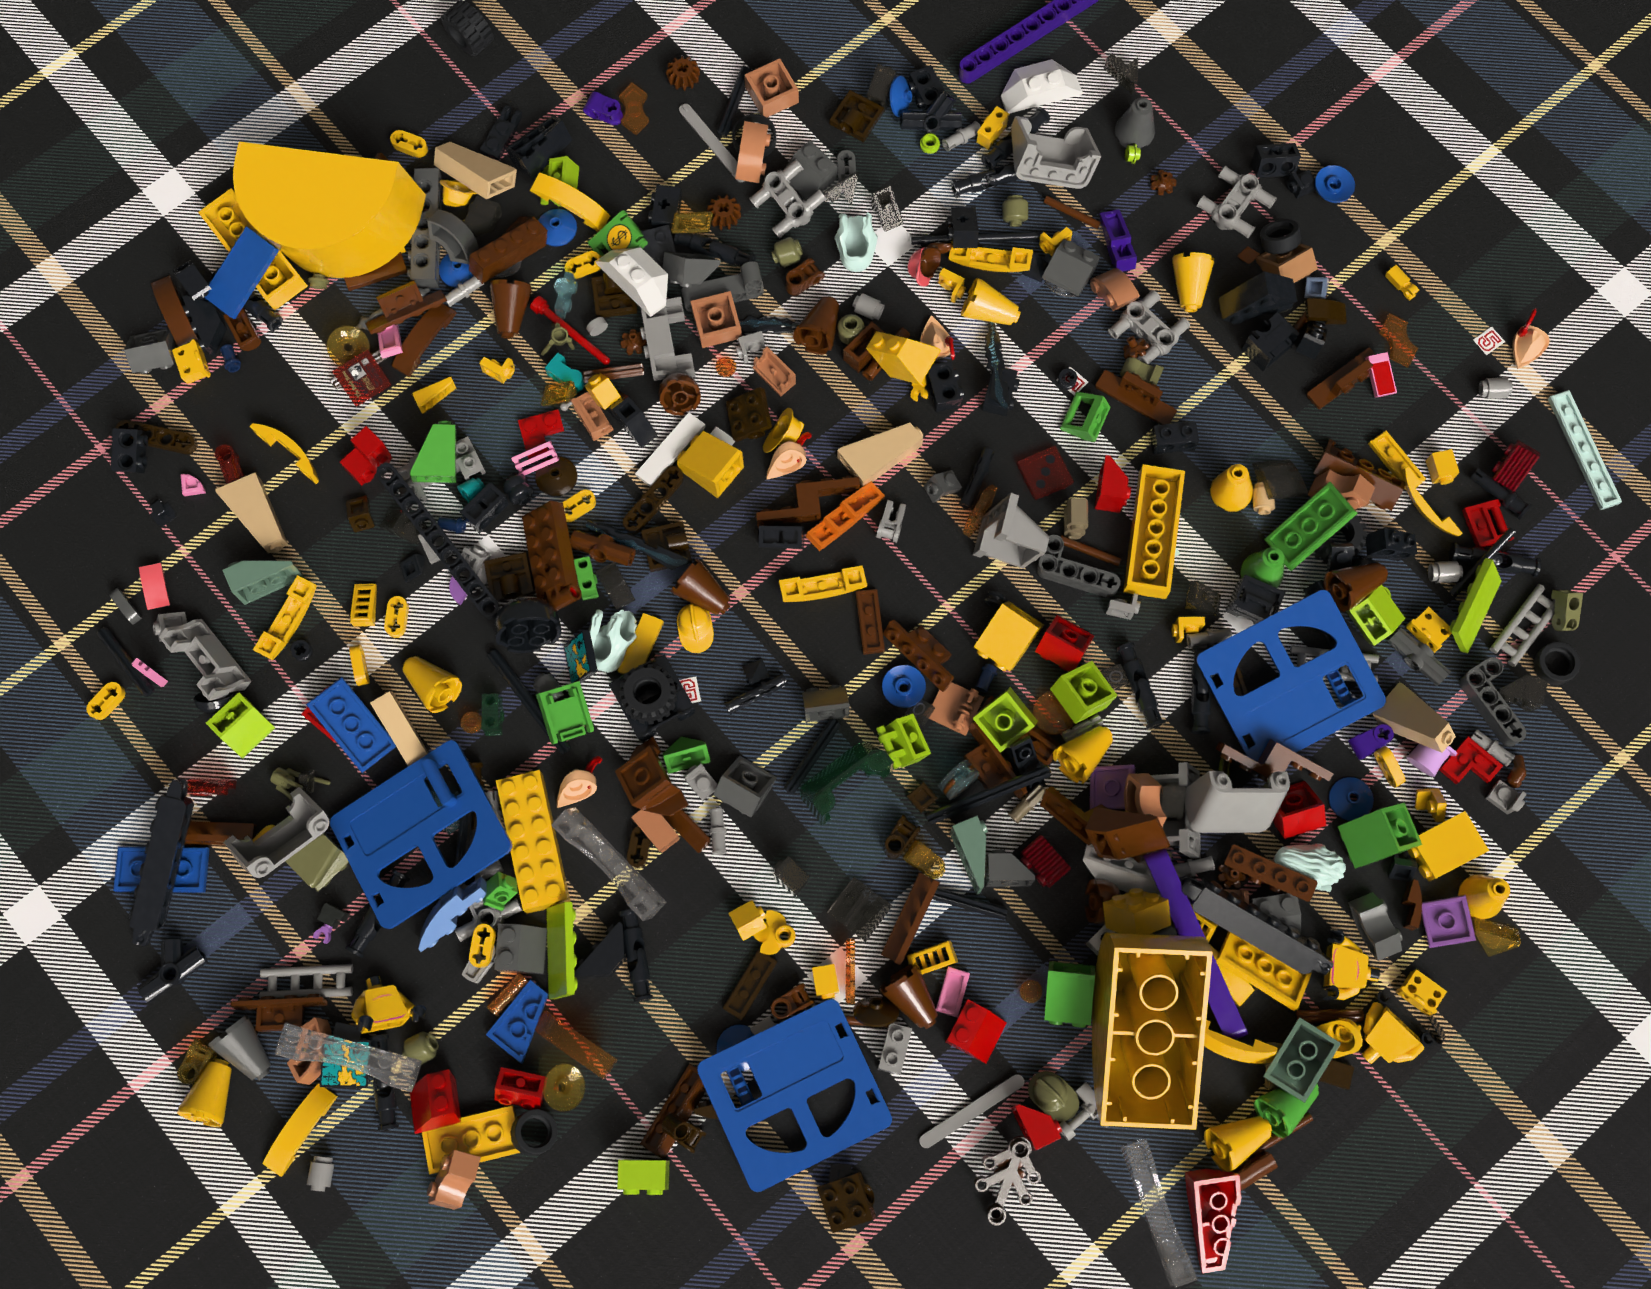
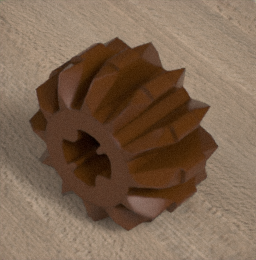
M681 55L679 60L673 58V63H668L666 75L670 85H675L676 90L682 87L685 91L688 86L693 89L694 83H698L700 75L697 62L692 61L690 56L684 59Z
M718 195L717 200L711 199V205L707 207V218L712 222V226L716 227L719 225L720 230L725 226L730 230L731 224L737 226L738 220L741 218V206L736 203L735 197L729 200L728 195L725 198H721Z

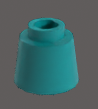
M471 478L458 485L457 489L469 503L485 485L479 478Z

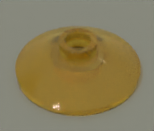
M339 327L328 338V354L339 366L349 368L369 354L370 345L368 338L356 327ZM350 344L353 348L351 351H346L344 346Z
M560 1064L553 1067L544 1079L543 1094L548 1105L557 1111H570L579 1105L585 1092V1081L581 1072L570 1064ZM559 1084L562 1085L561 1091H559Z

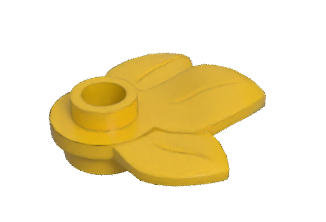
M767 910L765 923L767 928L753 936L762 943L760 953L773 955L782 947L791 946L795 941L796 935L794 929L786 924L785 917L781 913ZM786 933L789 937L787 940H782L780 935Z

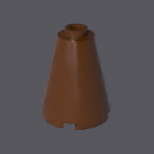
M506 279L493 280L490 284L497 333L501 334V338L513 339L519 333L532 291L531 285L514 280V283L507 282Z
M830 296L822 297L795 328L793 338L799 346L802 344L806 347L805 351L816 355H824L832 349L839 312V304L836 299Z
M697 558L679 578L675 587L673 586L670 590L674 595L715 615H718L719 612L724 614L731 606L728 603L730 600L729 596Z
M1378 562L1331 570L1325 574L1324 588L1326 591H1330L1338 609L1345 612L1354 608L1385 583L1388 571L1384 565Z
M916 962L913 966L909 964L891 975V982L889 984L884 981L880 985L879 990L919 1028L924 1027L928 1029L937 1022L935 1019L938 1016L920 967Z

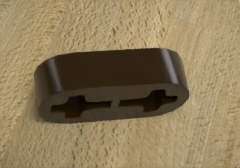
M639 826L635 827L631 833L627 853V861L635 869L643 868L647 864L651 841L648 837L642 840V845H639V839L636 837V834H640L642 831ZM638 849H641L640 856L643 860H639L638 864H635L634 859L631 858L636 856Z

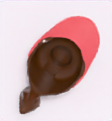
M934 242L927 245L926 248L918 249L911 255L907 265L908 272L916 279L920 286L924 287L929 284L930 278H933L934 272L940 265L941 254L949 252L953 244Z

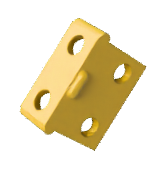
M996 106L977 131V143L989 150L1007 127L1010 114Z
M194 339L190 343L172 350L180 376L187 384L211 376L203 350Z
M1430 607L1406 625V628L1421 643L1429 646L1434 653L1442 647L1441 644L1452 634L1450 626Z
M1417 969L1410 972L1402 986L1396 989V993L1427 1016L1437 1013L1436 1008L1447 993L1445 989Z

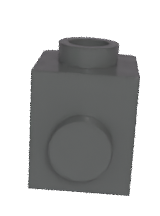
M952 470L934 474L924 484V488L933 503L937 502L942 496L956 493L962 488Z

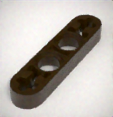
M122 420L116 425V429H128L129 427L135 430H150L152 432L151 437L148 439V446L182 454H192L198 446L195 438L189 433L130 420ZM165 435H171L172 440L169 443L163 444L161 442ZM131 436L129 438V442L133 443L134 439L133 436ZM178 440L183 443H187L189 440L191 444L184 447Z
M676 466L667 468L623 519V525L627 533H639L683 482V473L680 468ZM677 473L678 479L670 481V474L675 475ZM657 488H664L666 490V494L663 497L655 496L654 492ZM645 503L653 506L652 510L648 513L641 511V506ZM637 519V526L629 527V521L634 522Z

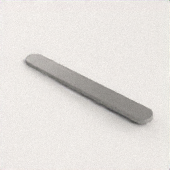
M682 104L679 107L680 114L735 178L738 162L691 106Z
M1014 1075L923 1134L919 1140L920 1145L924 1148H930L1023 1087L1024 1078L1021 1075Z

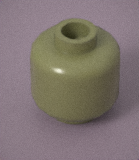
M1021 195L1008 196L1007 200L1002 203L1003 221L1010 223L1011 227L1022 226V222L1027 221L1029 218L1028 201L1023 199Z
M792 237L776 242L774 244V251L771 252L775 263L779 262L783 267L799 262L801 255H803L799 241L797 239L794 240Z
M853 314L842 317L837 326L839 339L847 345L865 329L862 319Z
M421 1031L405 1040L402 1054L407 1062L420 1066L436 1057L439 1048L438 1042L433 1034Z

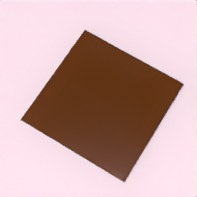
M1247 246L1237 257L1250 264L1260 253Z

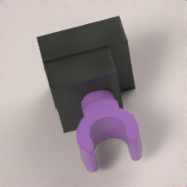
M325 903L317 918L324 925L314 932L313 938L318 939L319 935L324 933L325 939L323 943L328 944L331 940L332 928H337L341 921L346 922L350 914L332 904Z

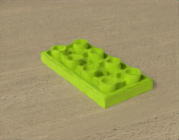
M1485 558L1482 565L1477 567L1476 578L1468 586L1465 602L1462 601L1460 603L1457 619L1453 620L1450 625V632L1454 636L1455 643H1457L1460 651L1463 653H1469L1501 583V578L1493 559Z
M563 902L547 908L549 999H559L574 995L578 985L577 978L574 976L577 957L574 954L576 933L573 931V922L576 912L572 902Z

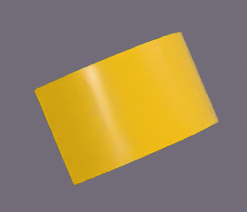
M247 142L238 143L233 167V182L236 198L243 214L259 233L292 262L308 272L324 275L329 278L360 276L376 270L388 263L406 246L419 224L426 194L399 162Z
M1130 933L1104 934L1096 964L1092 1012L1093 1081L1097 1113L1101 1126L1196 1130L1213 953L1205 937Z

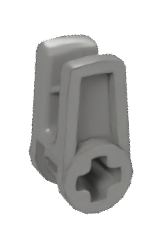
M887 500L876 538L881 539V537L893 540L895 543L898 542L906 504L899 505L895 516L896 519L890 521L891 513H893V501Z
M494 944L492 959L488 966L478 968L473 966L469 960L462 972V976L478 984L495 963L496 944ZM481 947L480 954L475 955L478 964H480L481 960L486 959V956L482 954L483 947Z

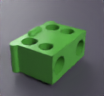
M590 556L574 559L578 585L583 601L598 598L596 586L598 581L597 576L593 572Z

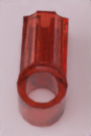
M226 444L218 446L215 450V457L220 464L226 485L243 478L244 474L239 463L240 459L235 450ZM231 453L229 459L223 460L226 454Z

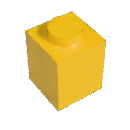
M601 373L592 376L588 383L584 385L595 403L604 410L621 398L609 378Z
M1452 449L1431 453L1426 459L1432 484L1441 483V485L1451 483L1460 473Z
M752 900L728 913L743 941L767 928L763 920L767 917L762 907L756 908Z
M835 965L813 967L812 973L816 997L821 996L822 1000L835 998V994L839 993Z

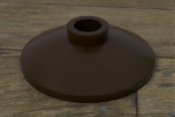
M558 456L559 461L536 470L535 479L537 486L543 493L549 496H563L569 493L577 483L578 474L575 465L567 458ZM554 471L559 472L557 476H552Z
M868 997L855 1004L853 1015L863 1025L884 1027L897 1020L899 1009L889 999Z

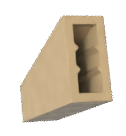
M452 142L435 147L434 166L483 198L489 199L515 187L517 169Z
M907 423L841 447L837 450V458L852 476L859 477L860 486L863 487L870 481H875L919 449L923 444V433L918 427Z
M256 473L215 489L220 498L268 553L279 552L284 546L288 545L262 480Z
M1400 682L1386 697L1385 705L1372 713L1378 725L1386 724L1393 729L1395 734L1441 753L1456 737L1450 724Z
M389 691L370 702L408 766L428 754L427 749L393 691Z

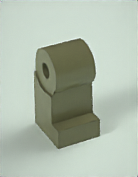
M1127 358L1121 369L1120 376L1123 377L1126 371H1128L1129 373L1139 375L1142 380L1149 384L1157 385L1164 367L1159 365L1154 367L1136 358Z
M1552 590L1551 599L1556 600L1555 614L1552 617L1553 628L1556 631L1576 630L1580 621L1583 593L1572 590Z

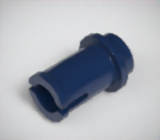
M230 344L222 346L220 353L225 362V369L229 372L238 371L241 362L237 359L233 346Z
M440 516L438 519V524L442 530L454 531L456 534L464 533L466 530V521L460 517L452 519Z
M985 664L984 667H981L982 672L975 685L977 690L984 693L988 692L994 676H997V668L990 664Z

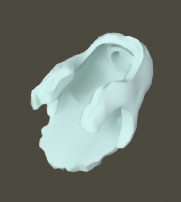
M868 212L866 217L850 216L848 218L846 214H839V229L834 239L842 264L851 272L864 271L872 262L878 239L872 227V216Z
M600 609L596 610V613L592 616L589 631L598 671L607 673L616 671L623 662L627 648L636 639L635 629L637 624L635 623L637 621L630 611L620 610L614 613L608 624L601 628L603 611Z
M1319 843L1284 846L1278 850L1274 858L1275 863L1318 882L1316 889L1320 891L1330 892L1332 890L1331 885L1338 883L1339 879L1344 878L1343 873L1346 870L1343 858L1337 855L1335 851H1329L1325 845Z

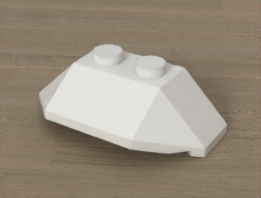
M1051 59L1014 69L1001 94V100L1005 111L1010 114L1082 95V89L1075 74Z
M641 247L611 250L596 260V264L650 317L666 306L668 273Z
M1086 845L1083 862L1095 879L1109 880L1119 890L1129 892L1133 888H1141L1148 893H1159L1145 860L1138 863L1131 857L1121 860L1098 857L1093 845Z

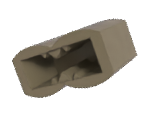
M1070 498L1067 500V506L1064 508V535L1069 539L1075 540L1084 536L1086 533L1085 529L1088 528V500L1085 498Z

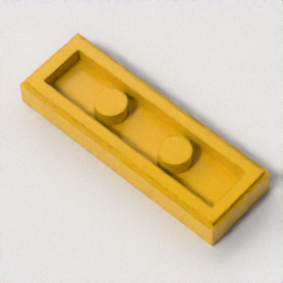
M1384 431L1368 443L1395 477L1404 481L1402 469L1409 466L1421 482L1426 480L1424 475L1387 431Z
M643 613L635 631L637 637L628 647L618 673L625 674L632 668L635 669L647 662L663 626V620Z

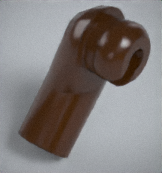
M1515 755L1512 760L1513 768L1507 776V782L1510 787L1519 788L1526 777L1524 757L1522 755Z

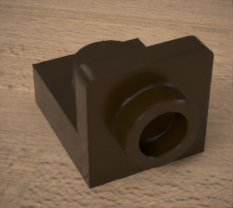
M367 495L346 501L347 517L354 532L375 527Z

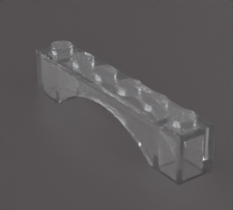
M576 807L565 809L552 823L551 826L568 843L590 858L611 879L624 897L627 905L642 921L653 918L667 903Z
M288 1023L284 1024L275 1055L296 1061H318L345 1066L368 1074L388 1086L412 1092L422 1063L418 1059Z
M1140 1139L1120 1146L1170 1286L1176 1288L1196 1281L1197 1277L1191 1260L1168 1209L1147 1140Z

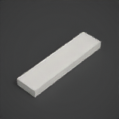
M688 412L635 473L636 477L651 487L662 473L674 464L679 454L688 448L692 439L702 432L705 424Z

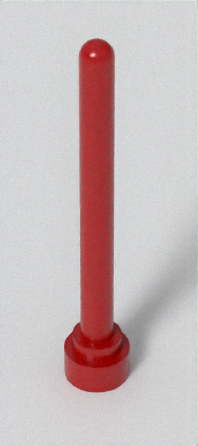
M538 296L533 300L530 305L532 311L536 314H544L555 324L559 323L560 327L567 330L570 337L604 365L610 363L609 357L549 309V305L543 297Z

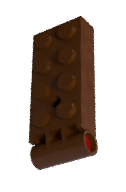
M550 500L522 516L536 597L546 600L558 611L579 600L582 593L578 585L563 503Z

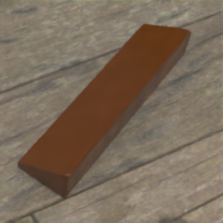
M991 695L984 703L982 708H984L987 704L993 701L996 697ZM1035 726L1015 742L1030 736L1037 759L1049 766L1053 760L1054 750L1061 744Z
M683 810L672 816L662 815L697 853H701L711 843L710 838Z
M692 1064L688 1065L640 1145L662 1159L666 1157L676 1141L663 1131L662 1122L664 1118L674 1113L688 1121L694 1111L693 1109L697 1107L706 1092L695 1066Z

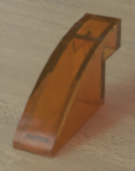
M547 1010L540 1017L535 1032L602 1079L607 1077L618 1059Z

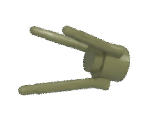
M552 323L551 326L554 329L551 333V340L543 349L541 355L544 356L554 344L561 346L568 343L571 350H574L575 347L572 339L568 337L567 330L560 327L559 323Z
M278 767L273 772L270 780L273 784L277 785L276 789L286 795L292 802L293 797L286 788L289 789L293 786L303 789L302 785L295 782V777L293 776L326 785L331 783L322 778L296 772L290 768L285 770L281 767Z

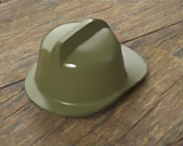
M1043 1071L1034 1075L1030 1080L1028 1086L1029 1096L1045 1114L1061 1122L1063 1120H1070L1076 1115L1079 1110L1078 1095L1059 1075L1050 1071Z

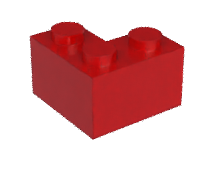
M367 426L351 439L355 449L340 461L343 468L361 486L374 478L377 468L381 464L390 463V460L393 458L385 444Z

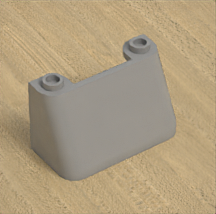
M1015 116L1011 126L1014 170L1019 179L1081 189L1088 185L1101 158V154L1088 128H1071L1066 133L1064 139L1031 134V122L1027 118Z
M1208 771L1182 791L1189 824L1194 831L1199 833L1263 832L1270 827L1289 790L1290 781L1287 772H1274L1269 776L1268 783L1260 788H1232L1231 780L1227 774L1221 771Z
M300 787L290 793L293 797V803L291 806L288 805L286 807L290 816L253 842L248 835L244 838L245 840H238L232 835L224 841V844L238 864L253 877L261 878L266 876L323 834L329 827V819L325 812Z

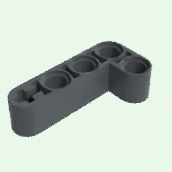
M752 261L743 264L740 267V274L704 281L701 284H692V287H683L681 293L686 311L692 312L690 303L692 300L731 291L734 303L761 296L764 293L758 263Z
M1058 535L1049 536L1048 545L1055 544L1058 550H1051L1047 546L1046 553L1040 556L1037 574L1041 578L1107 598L1113 597L1120 586V578L1116 574L1061 558L1064 547L1063 539ZM1048 563L1052 566V569L1046 570L1042 564ZM1068 569L1073 575L1066 576L1063 570ZM1090 576L1094 581L1091 583L1086 582L1083 577ZM1107 582L1111 583V588L1107 587Z
M1490 657L1465 673L1460 678L1459 685L1500 742L1505 746L1511 747L1525 739L1526 729L1491 683L1494 678L1503 672L1504 668L1502 661L1498 658ZM1487 665L1493 669V673L1487 670ZM1469 677L1475 679L1476 685L1470 682ZM1482 694L1489 698V703L1483 700ZM1496 712L1502 715L1503 721L1496 717Z

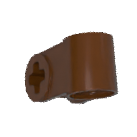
M813 258L805 260L801 265L787 273L786 291L790 295L796 296L801 294L808 288L818 284L825 277V273L820 271L814 264ZM792 281H797V282H799V283H798V284H793V283H791V282H792Z
M802 983L774 1000L771 1005L772 1017L778 1021H783L815 1004V1001L810 999L805 990L806 985ZM777 1004H784L788 1010L785 1015H778L775 1012L774 1008Z

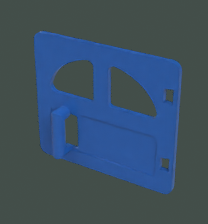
M1326 590L1317 591L1202 651L1196 658L1198 667L1245 755L1255 761L1259 760L1270 739L1296 753L1382 708L1386 703L1383 691L1331 594ZM1288 627H1312L1333 637L1336 644L1333 649L1295 667L1281 643L1278 633L1281 629ZM1256 642H1261L1276 666L1279 676L1243 696H1237L1233 686L1237 666L1244 654ZM1344 665L1350 670L1362 693V697L1357 700L1352 698L1338 671ZM1216 673L1222 682V685L1217 688L1211 678V675ZM1325 675L1342 705L1341 708L1337 707L1323 681ZM1250 734L1255 745L1248 748L1242 736Z
M452 740L445 742L333 815L330 820V826L380 925L386 929L396 927L507 855L512 849V841L460 745ZM446 764L450 767L462 790V793L458 796L451 793L439 771V768ZM426 777L443 806L439 807L425 782ZM473 811L476 813L477 827L472 844L462 860L455 867L449 868L434 840V836ZM349 835L354 842V845L350 848L344 839ZM415 847H419L433 874V880L430 883L413 888L393 887L383 882L379 877V873L383 868ZM380 893L384 901L379 907L373 897Z
M834 999L826 1000L702 1060L697 1066L698 1075L748 1186L755 1192H761L886 1129L892 1123V1116L839 1003ZM840 1023H842L847 1036L841 1039L835 1028ZM743 1062L748 1063L762 1093V1096L756 1100L753 1098L739 1068V1064ZM726 1071L742 1107L735 1108L721 1078L722 1072ZM845 1079H851L854 1082L855 1089L852 1107L841 1126L829 1137H824L820 1133L808 1107L807 1099ZM871 1088L878 1102L872 1105L865 1093L871 1090ZM786 1108H790L805 1138L806 1146L803 1150L797 1152L779 1153L768 1151L753 1144L746 1137V1130L748 1127Z

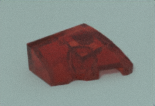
M188 779L189 787H187V794L211 797L213 795H227L228 789L236 788V780Z

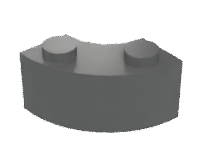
M438 209L427 220L429 239L438 242L445 248L450 261L469 264L470 254L479 250L476 238L467 225L452 213Z
M1372 892L1348 902L1356 927L1377 961L1402 951V935L1390 921L1386 912L1388 908L1383 899H1379Z

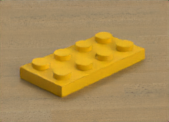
M1229 931L1216 959L1217 963L1293 1011L1299 1007L1312 974L1311 972L1301 974Z
M514 1106L462 1117L461 1123L422 1132L429 1175L439 1172L442 1158L444 1155H449L453 1150L481 1157L480 1162L521 1153L514 1147L511 1141L510 1131L513 1122L516 1120Z

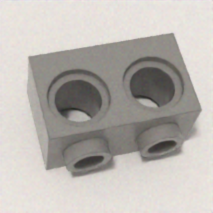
M894 1023L889 1025L878 1070L901 1075L912 1028Z

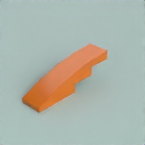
M870 481L843 500L838 508L826 515L821 523L807 532L805 537L821 551L864 517L884 499L885 495Z

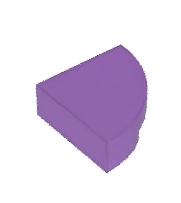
M452 576L449 584L450 594L455 602L461 606L467 594Z

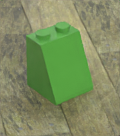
M438 421V424L432 425L410 471L412 482L456 483V427L451 425L450 421Z
M1405 803L1379 809L1338 826L1340 837L1345 843L1349 859L1353 863L1354 868L1371 864L1422 845Z
M1049 961L1044 1020L1049 1021L1053 1025H1062L1063 1022L1072 1023V1026L1079 1028L1091 1025L1095 966Z

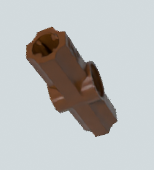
M574 530L571 535V548L590 554L597 562L610 560L631 566L634 561L635 548L616 543L607 534H600L597 537Z

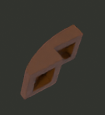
M1413 879L1407 882L1401 904L1409 906L1403 928L1411 931L1419 928L1422 914V895L1419 882Z

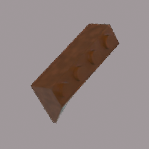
M520 216L498 239L470 254L469 271L483 284L545 247L548 230L535 217Z
M1329 439L1313 474H1316L1318 477L1329 469L1343 476L1361 474L1375 487L1370 501L1374 502L1380 509L1392 511L1404 490L1405 482L1381 468L1375 470L1371 462L1366 459H1356L1352 455V451L1347 448L1343 450L1334 446L1336 442Z

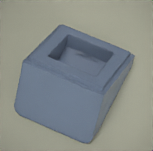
M1307 277L1304 298L1326 299L1329 279Z

